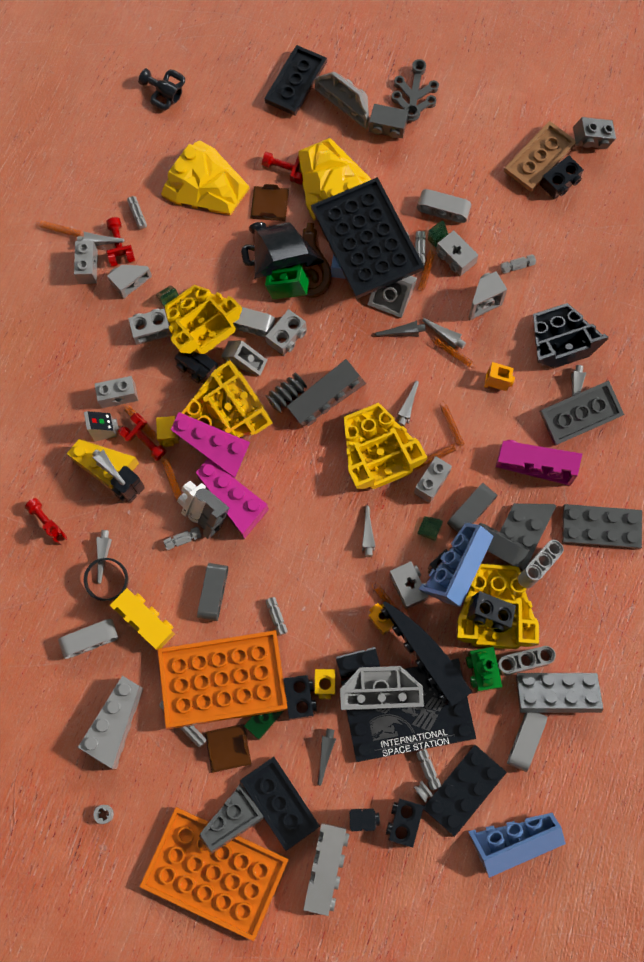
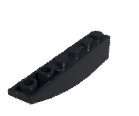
M383 602L381 604L383 608L380 610L386 620L390 619L394 624L392 626L393 631L398 637L402 636L405 641L403 645L410 654L413 652L417 658L415 663L419 669L426 671L428 674L427 680L433 688L436 687L440 692L438 696L444 705L448 704L451 707L471 694V689L439 645L403 612L388 602Z

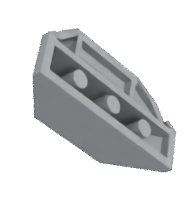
M336 72L324 74L314 79L316 91L365 129L369 127L368 96L365 91L358 89L351 80L345 79Z
M401 666L359 668L340 689L341 710L424 707L423 686Z

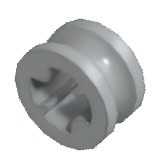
M420 781V785L413 788L421 799L426 802L427 797H432L433 795L427 786Z
M99 805L94 810L93 815L97 823L106 824L113 819L114 812L109 805ZM102 808L104 811L109 812V815H106L108 817L106 820L99 818Z

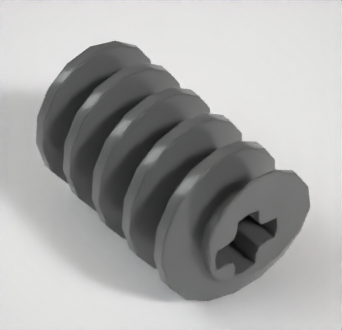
M297 373L292 374L293 379L288 377L286 379L287 383L281 382V387L276 386L275 392L271 390L269 391V396L265 395L272 407L280 413L282 412L281 405L288 408L286 402L292 403V397L297 399L299 397L298 393L303 394L305 392L304 388H307L305 382Z

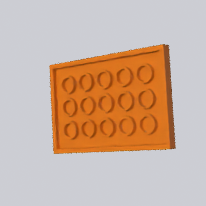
M276 630L158 649L167 730L288 710Z
M175 807L140 884V888L255 941L289 859L241 836H237L210 854L199 837L209 822Z

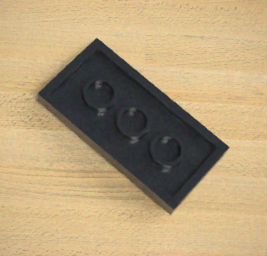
M296 45L265 96V103L296 116L315 84L314 79L320 75L326 65L327 58Z
M474 745L424 805L423 809L455 837L507 772L478 746Z
M274 756L240 780L285 851L320 827Z

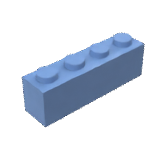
M465 523L451 542L452 548L446 553L444 552L440 558L442 562L436 570L432 569L429 574L430 579L425 585L422 583L419 590L447 604L461 607L494 536L481 525Z
M553 813L526 818L525 822L521 823L507 822V826L494 828V826L486 827V830L476 832V830L468 831L489 878L566 844L562 828Z

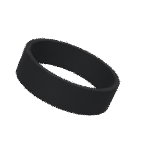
M100 558L93 561L84 573L86 591L90 596L100 601L116 599L128 585L126 568L122 563L112 558ZM103 560L117 563L125 575V583L121 592L109 599L100 598L93 594L87 581L90 569L96 563Z

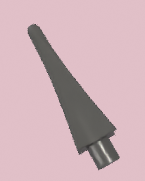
M416 320L396 328L376 332L375 336L419 337L418 332H424L426 329L425 324L417 325Z
M329 728L326 730V735H322L321 761L317 782L319 786L322 785L326 766L336 738H333L335 730Z

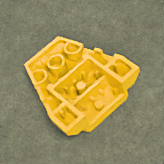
M331 138L298 151L300 169L303 176V189L305 190L306 197L305 204L313 221L316 220V217L311 209V205L371 180Z
M197 141L193 145L188 144L169 170L168 180L164 184L161 196L176 205L182 206L183 203L192 205V208H207L210 212L231 216L250 188L215 148L202 141Z
M193 285L165 305L167 320L170 323L169 330L172 333L171 341L181 353L197 352L205 354L235 332L236 328L233 323L239 320L242 307L230 296L224 298L221 293L216 292V294H212L209 289Z
M228 360L212 372L197 394L182 411V414L239 438L257 434L273 424L263 404L231 360Z
M376 403L344 416L348 471L356 489H365L367 487L376 489L410 475L414 468L419 467L427 460V455L420 442L416 438H412L407 433V429L404 426L401 427L381 404Z
M490 564L480 565L458 617V640L471 643L475 647L519 649L520 646L531 647L539 645V623L537 618L535 619L532 603L528 600L526 594L527 589L519 584L518 576L521 573L519 567ZM481 591L516 605L512 627L503 633H497L487 626H479L474 624L473 621L466 619L471 597Z

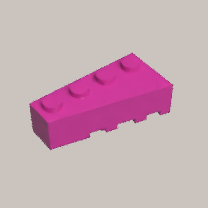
M178 412L171 428L174 433L233 477H236L250 442Z
M503 440L496 467L571 486L578 476L582 453L522 444L514 440Z
M209 458L196 471L198 479L206 486V489L229 507L227 516L245 539L268 512V504Z

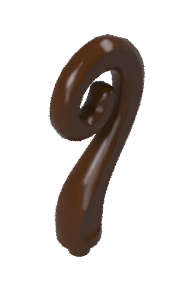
M307 223V228L303 229L302 237L324 260V263L318 264L322 271L321 283L315 288H308L306 295L309 298H316L327 291L331 283L332 274L329 263L317 247V230L314 229V223ZM304 269L306 276L311 277L314 283H318L319 274L313 269Z

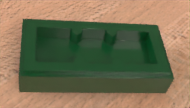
M284 711L252 716L244 727L260 740Z

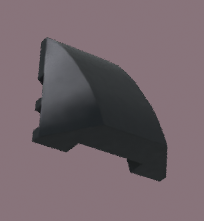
M289 222L255 229L254 279L272 275V270L305 263L306 267L324 263V260Z
M568 303L533 314L538 363L552 368L590 357L609 338L605 333L602 335L596 330L594 324H589L585 321L583 315Z

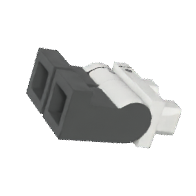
M189 481L182 487L181 491L184 493L180 495L177 502L183 507L181 513L185 517L188 515L192 522L200 525L204 529L203 535L209 539L221 529L229 507L213 493L205 489L206 486L201 483L196 486L193 482Z

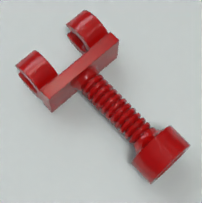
M264 153L262 166L270 167V165H275L292 171L290 181L300 185L303 184V176L301 172H298L300 167L299 155L295 164H289L274 158L272 153Z
M109 218L106 221L108 230L112 231L114 238H120L119 229L122 227L120 218ZM115 243L114 249L107 250L111 267L118 265L116 256L126 254L128 262L135 261L131 245L122 246V243Z
M134 412L130 419L137 424L136 427L131 431L126 426H122L118 433L126 441H132L137 436L151 450L150 456L155 461L160 460L167 450L162 445L156 446L141 431L148 422L139 413Z
M37 498L29 500L25 505V509L29 514H35L43 523L42 528L46 531L47 535L55 543L61 545L57 537L62 535L67 540L66 534L52 519L49 520L41 510L42 504Z

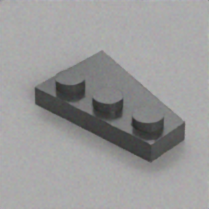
M241 783L199 835L210 854L263 820L264 816Z

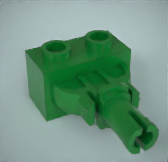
M302 264L273 270L272 275L267 276L265 287L272 299L306 296L309 280L302 268Z
M494 647L470 651L468 657H466V664L468 669L471 668L473 676L470 677L472 689L475 688L476 693L502 688Z

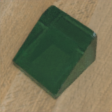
M440 221L429 230L428 240L435 248H437V243L448 235L444 221Z
M424 516L417 534L436 541L443 521Z

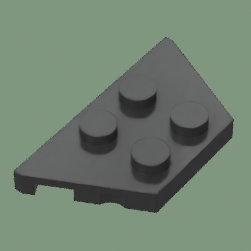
M513 504L500 533L529 549L521 567H519L521 571L528 565L557 505Z

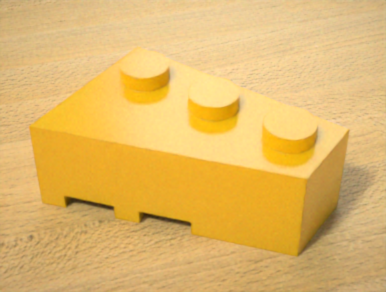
M78 439L67 452V455L73 462L110 489L113 488L110 482L113 476L96 465V460L92 458L94 457L93 452L95 450L100 452L104 450L117 472L123 466H127L133 471L139 464L134 456Z
M126 588L110 606L158 651L175 635L172 631L174 627L166 619L162 622L158 618L160 614L152 606L147 608L143 604L146 600L139 593L134 595Z

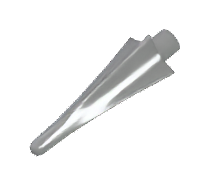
M84 232V236L77 237V241H94L96 246L125 242L123 238L107 237Z
M423 318L422 321L437 332L454 349L456 346L461 349L465 347L466 342L461 339L462 334Z
M576 365L575 371L571 374L572 396L581 393L586 376L582 365Z
M415 381L409 396L398 412L397 420H399L398 424L401 427L410 421L413 401L419 384L418 381Z
M95 450L93 452L94 457L92 458L96 460V465L112 475L121 485H125V481L118 474L105 451Z
M367 505L365 506L362 551H365V557H372L376 546L371 526L370 507Z
M101 530V537H96L97 559L107 558L112 539L108 538V530ZM106 560L98 562V584L102 582Z

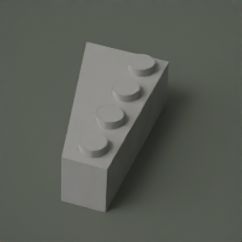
M122 676L78 748L108 767L117 769L143 688Z
M325 823L321 824L303 910L326 916L329 915V911L334 912L336 898H332L333 891L339 888L341 877L337 876L338 867L343 868L345 855L341 854L343 846L347 847L349 839L346 828Z

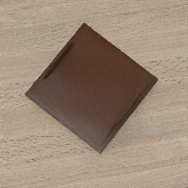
M264 184L263 187L254 186L250 219L286 221L289 188H279L278 185Z
M244 724L205 732L212 773L252 765Z

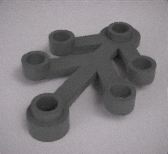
M417 59L412 64V71L414 73L412 89L406 84L404 77L397 76L394 79V86L402 89L410 99V104L402 98L400 91H394L391 99L394 103H398L403 110H408L409 122L418 120L421 111L427 107L433 108L436 105V97L430 95L424 102L416 106L417 100L430 92L436 93L439 88V83L433 80L429 82V85L419 90L421 75L426 71V62L422 59Z

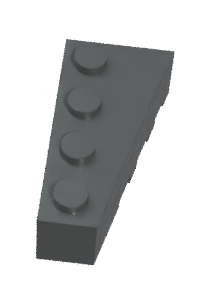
M345 359L287 407L304 427L306 425L310 426L316 421V418L328 412L332 407L364 386L366 382L350 362Z

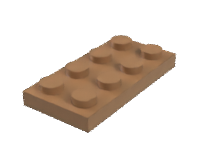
M549 121L504 168V172L532 192L540 184L542 176L560 163L576 146L575 139Z

